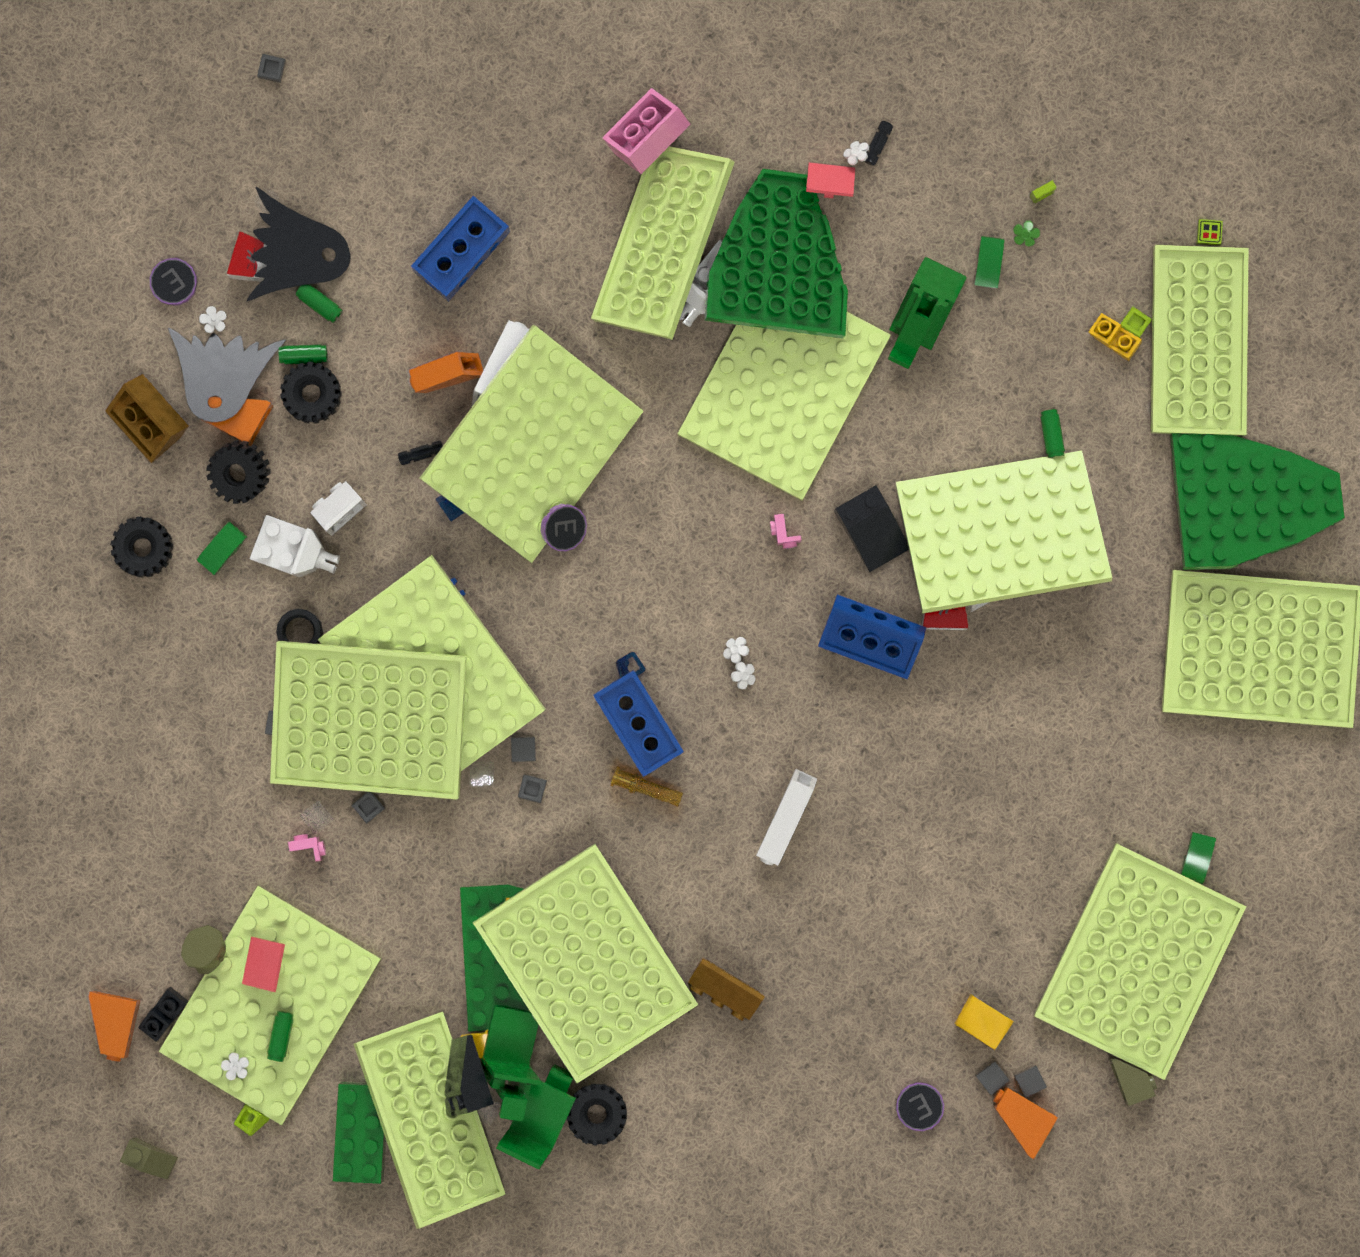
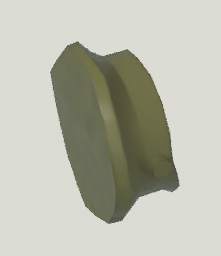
M210 925L190 931L184 940L181 956L187 966L195 968L199 974L213 972L224 960L223 957L226 953L222 932Z

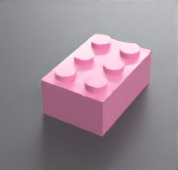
M651 88L603 136V140L617 157L642 174L687 129L690 123L676 105Z

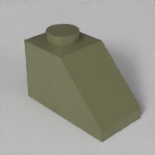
M1116 1058L1109 1059L1126 1105L1131 1106L1156 1096L1154 1090L1157 1089L1152 1075L1148 1076L1146 1072Z
M134 1137L129 1140L119 1162L141 1172L168 1179L178 1157Z

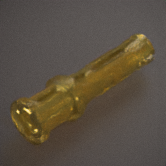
M619 766L616 767L610 783L612 787L616 785L629 790V793H642L676 807L679 806L683 795L682 792L641 778V775L638 773L632 774L623 771Z

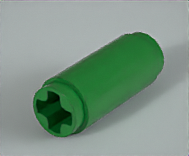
M310 284L301 285L295 294L300 301L328 322L335 323L336 317L339 318L343 312L340 306Z
M322 344L288 345L279 347L278 350L280 364H308V362L316 364L327 362L328 360L327 346H322Z
M1057 409L1042 411L1040 419L1048 458L1065 456L1060 417Z
M277 1011L268 1045L267 1059L284 1062L292 1031L294 1014Z

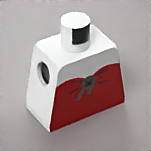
M239 231L227 271L229 278L257 282L263 281L265 278L255 277L254 275L267 265L252 259L251 255L257 250L267 247V245Z
M964 606L924 613L921 625L929 630H967L966 608Z

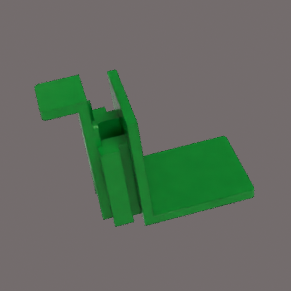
M928 257L924 258L889 330L899 336L888 360L909 369L920 345L932 350L967 279L965 275Z
M494 1006L481 1060L485 1065L484 1074L491 1088H494L502 1099L499 1111L500 1118L523 1121L528 1101L524 1094H529L531 1084L541 1086L540 1078L529 1066L539 1024L529 1011Z
M554 1064L545 1083L541 1081V1086L531 1084L529 1094H524L528 1101L523 1121H512L509 1129L497 1144V1150L540 1170L551 1154L576 1100L575 1097L567 1094L570 1084L574 1080L569 1070Z

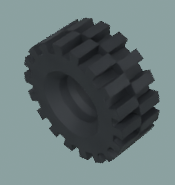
M308 362L306 365L303 363L298 364V367L295 369L291 368L288 376L285 374L283 378L284 383L280 387L282 390L280 396L284 407L295 419L308 424L309 422L316 424L321 420L326 421L331 414L334 415L336 407H339L341 403L339 400L342 397V392L340 391L341 386L331 370L325 368L322 364ZM312 384L319 387L320 397L317 401L307 402L303 399L302 391L307 385Z
M238 440L231 444L230 442L210 457L209 462L211 463L206 468V471H210L207 475V481L212 480L213 482L209 485L212 490L216 488L218 490L216 495L218 497L224 495V501L226 502L233 499V504H238L241 501L246 503L250 499L252 500L266 488L265 485L270 480L267 476L271 474V469H266L269 461L268 459H262V456L265 455L264 452L260 451L258 453L256 451L257 446L254 444L248 447L249 442L247 441L239 443ZM237 464L244 469L246 477L243 481H237L231 476L230 467Z
M140 516L136 517V519H127L125 524L121 523L118 526L120 529L117 532L114 531L113 536L115 537L110 543L113 548L111 555L114 556L115 563L120 569L132 576L143 578L144 576L152 577L155 573L159 574L162 572L161 569L163 567H167L169 564L167 562L173 555L171 553V549H173L171 535L163 525L151 518ZM141 538L148 539L151 543L150 553L143 557L137 556L133 549L134 543Z
M594 1083L582 1087L573 1095L576 1100L570 1110L567 1121L570 1131L574 1133L577 1139L579 1138L585 1144L589 1143L597 1146L598 1144H608V1142L615 1140L621 1134L626 1123L627 1110L623 1097L614 1088L606 1086V1084ZM601 1105L605 1108L606 1118L603 1122L596 1124L589 1120L587 1113L591 1106Z

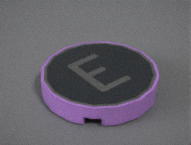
M178 258L166 259L159 262L152 270L150 288L153 295L162 303L173 306L181 305L188 302L195 294L197 276L194 269L186 261Z
M570 504L553 506L547 516H544L540 529L542 538L545 543L557 551L574 549L582 542L586 534V518L581 510Z
M917 1082L908 1085L900 1092L896 1103L898 1118L905 1126L912 1130L925 1131L932 1129L939 1123L943 1116L944 1103L942 1096L936 1088L926 1083Z

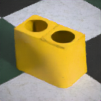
M970 994L954 1024L995 1050L1014 1021Z

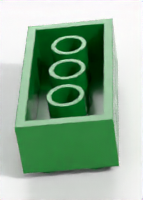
M341 1082L338 1084L333 1181L381 1184L384 1181L386 1138L367 1083Z

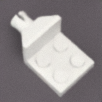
M722 240L716 243L697 268L680 320H684L683 323L688 327H691L700 314H705L707 276Z
M266 515L250 560L297 577H302L316 571L317 568L334 574L337 567L327 563V561L339 564L340 556L326 552L317 534L312 529H304Z

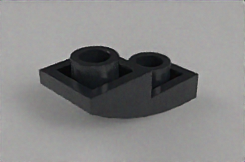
M169 987L138 1028L155 1042H158L187 1005L188 1000L172 987Z

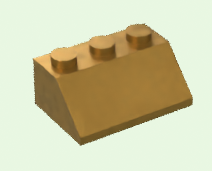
M143 374L123 384L105 410L150 463H153L175 444L189 427Z
M702 957L688 980V983L691 984L689 989L700 996L703 993L711 996L710 1002L720 1008H723L724 1005L732 1009L730 1014L741 1021L744 1018L750 1020L765 998L764 994Z

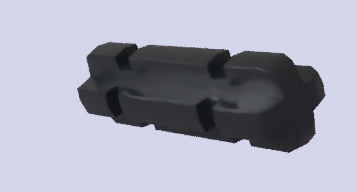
M880 122L877 128L879 132L875 133L869 145L870 151L866 152L868 157L864 161L865 163L872 166L876 165L879 159L877 155L881 154L888 140L886 136L887 134L890 135L893 129V125L889 122Z
M441 441L432 442V445L426 444L410 449L409 452L407 450L398 453L399 462L401 465L410 464V461L416 462L432 457L433 454L436 456L443 447Z

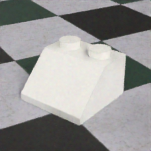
M346 481L343 484L341 482L337 483L330 490L332 494L325 500L323 498L319 499L312 506L314 510L310 512L331 536L367 505Z

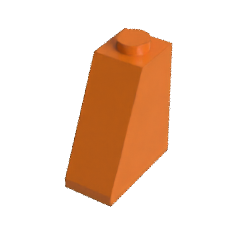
M455 352L409 370L411 376L410 384L415 393H428L480 378L483 373V367L479 354Z
M210 397L208 399V405L211 408H218L222 404L220 397ZM246 399L242 408L233 417L221 422H204L240 442L247 441L249 442L248 446H252L273 405L267 400Z
M90 991L89 1001L100 1054L107 1055L106 1059L120 1062L121 1058H127L129 1055L140 1000Z
M1005 1086L1004 1090L999 1089L993 1099V1102H995L994 1108L1025 1153L1034 1159L1058 1117Z

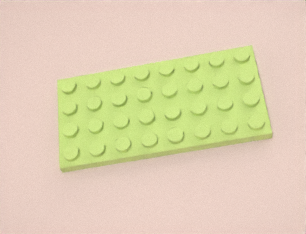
M669 146L642 173L591 319L596 322L673 340L735 163L733 160Z
M1155 245L1153 247L1151 433L1247 435L1249 248Z
M443 1012L354 1043L416 1229L505 1195L477 1110L451 1116V1112L449 1113L446 1109L445 1086L452 1037Z

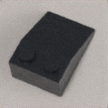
M877 485L835 508V515L869 573L909 550L908 543Z
M472 1034L451 1040L445 1086V1106L447 1111L451 1112V1116L470 1113L494 1104Z

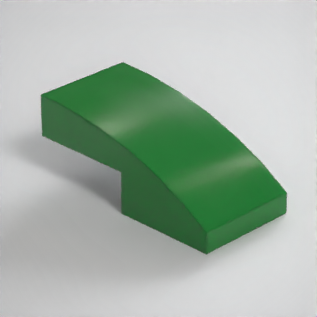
M981 236L974 285L998 288L1005 239Z
M228 522L196 560L215 575L221 570L230 556L237 552L247 536L231 522Z
M1195 832L1191 833L1181 875L1199 884L1204 883L1216 838Z

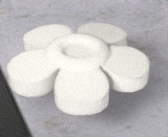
M859 141L851 143V149H846L844 152V157L848 159V163L855 165L858 159L861 162L867 159L868 155L866 152L869 150V145L867 143L860 144Z
M210 306L206 309L207 315H200L199 322L206 324L204 330L207 333H213L214 327L219 332L225 329V324L222 322L226 319L224 311H219L216 314V308Z
M738 637L736 641L733 638L729 639L726 643L728 648L723 652L726 659L731 658L733 663H739L741 661L740 655L746 656L749 653V648L745 646L746 639L743 637Z
M744 662L737 663L735 665L737 671L732 672L731 678L735 682L738 681L737 687L739 689H745L747 685H753L755 682L754 675H750L754 672V667L752 664L745 665Z
M231 1053L229 1060L222 1061L221 1068L227 1071L226 1078L229 1080H234L236 1073L239 1078H245L247 1076L245 1067L249 1065V1061L246 1057L239 1059L238 1053Z

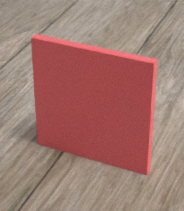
M809 163L806 192L822 193L824 198L832 199L834 195L853 197L855 167Z
M251 937L242 984L276 992L285 944Z

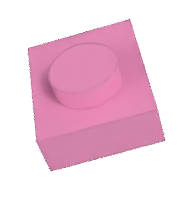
M784 514L774 515V521H770L771 535H776L777 545H783V549L797 547V543L801 542V536L787 537Z
M308 834L293 836L294 841L288 842L289 851L313 848L316 862L323 861L322 856L326 855L324 841L320 842L319 837L308 838Z

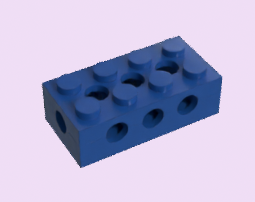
M472 196L411 265L414 273L449 302L510 233V228L476 197ZM479 227L482 229L479 235L471 234L473 228ZM459 245L467 246L463 253L455 252L456 247ZM448 262L451 264V267L446 271L439 269L442 263Z
M837 594L818 647L908 680L924 640L927 627Z
M634 670L593 694L643 777L684 752ZM623 696H629L632 699V706L629 709H622L619 706V700ZM638 716L645 720L644 727L639 730L634 729L631 725L632 720ZM648 737L657 739V746L652 750L644 747V741Z

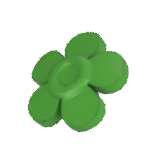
M1025 221L1023 226L1017 224L1013 228V232L1016 234L1014 241L1018 245L1023 244L1025 240L1026 246H1033L1035 244L1034 238L1040 236V230L1033 228L1032 221Z

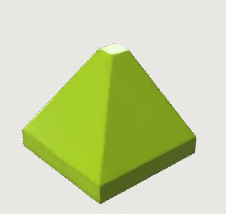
M245 1104L234 1125L249 1136H252L270 1118Z

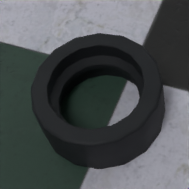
M290 610L279 620L276 630L278 641L290 642L286 636L287 625L293 619L305 618L310 621L314 629L313 637L308 643L320 644L318 639L323 636L322 624L317 616L308 610Z

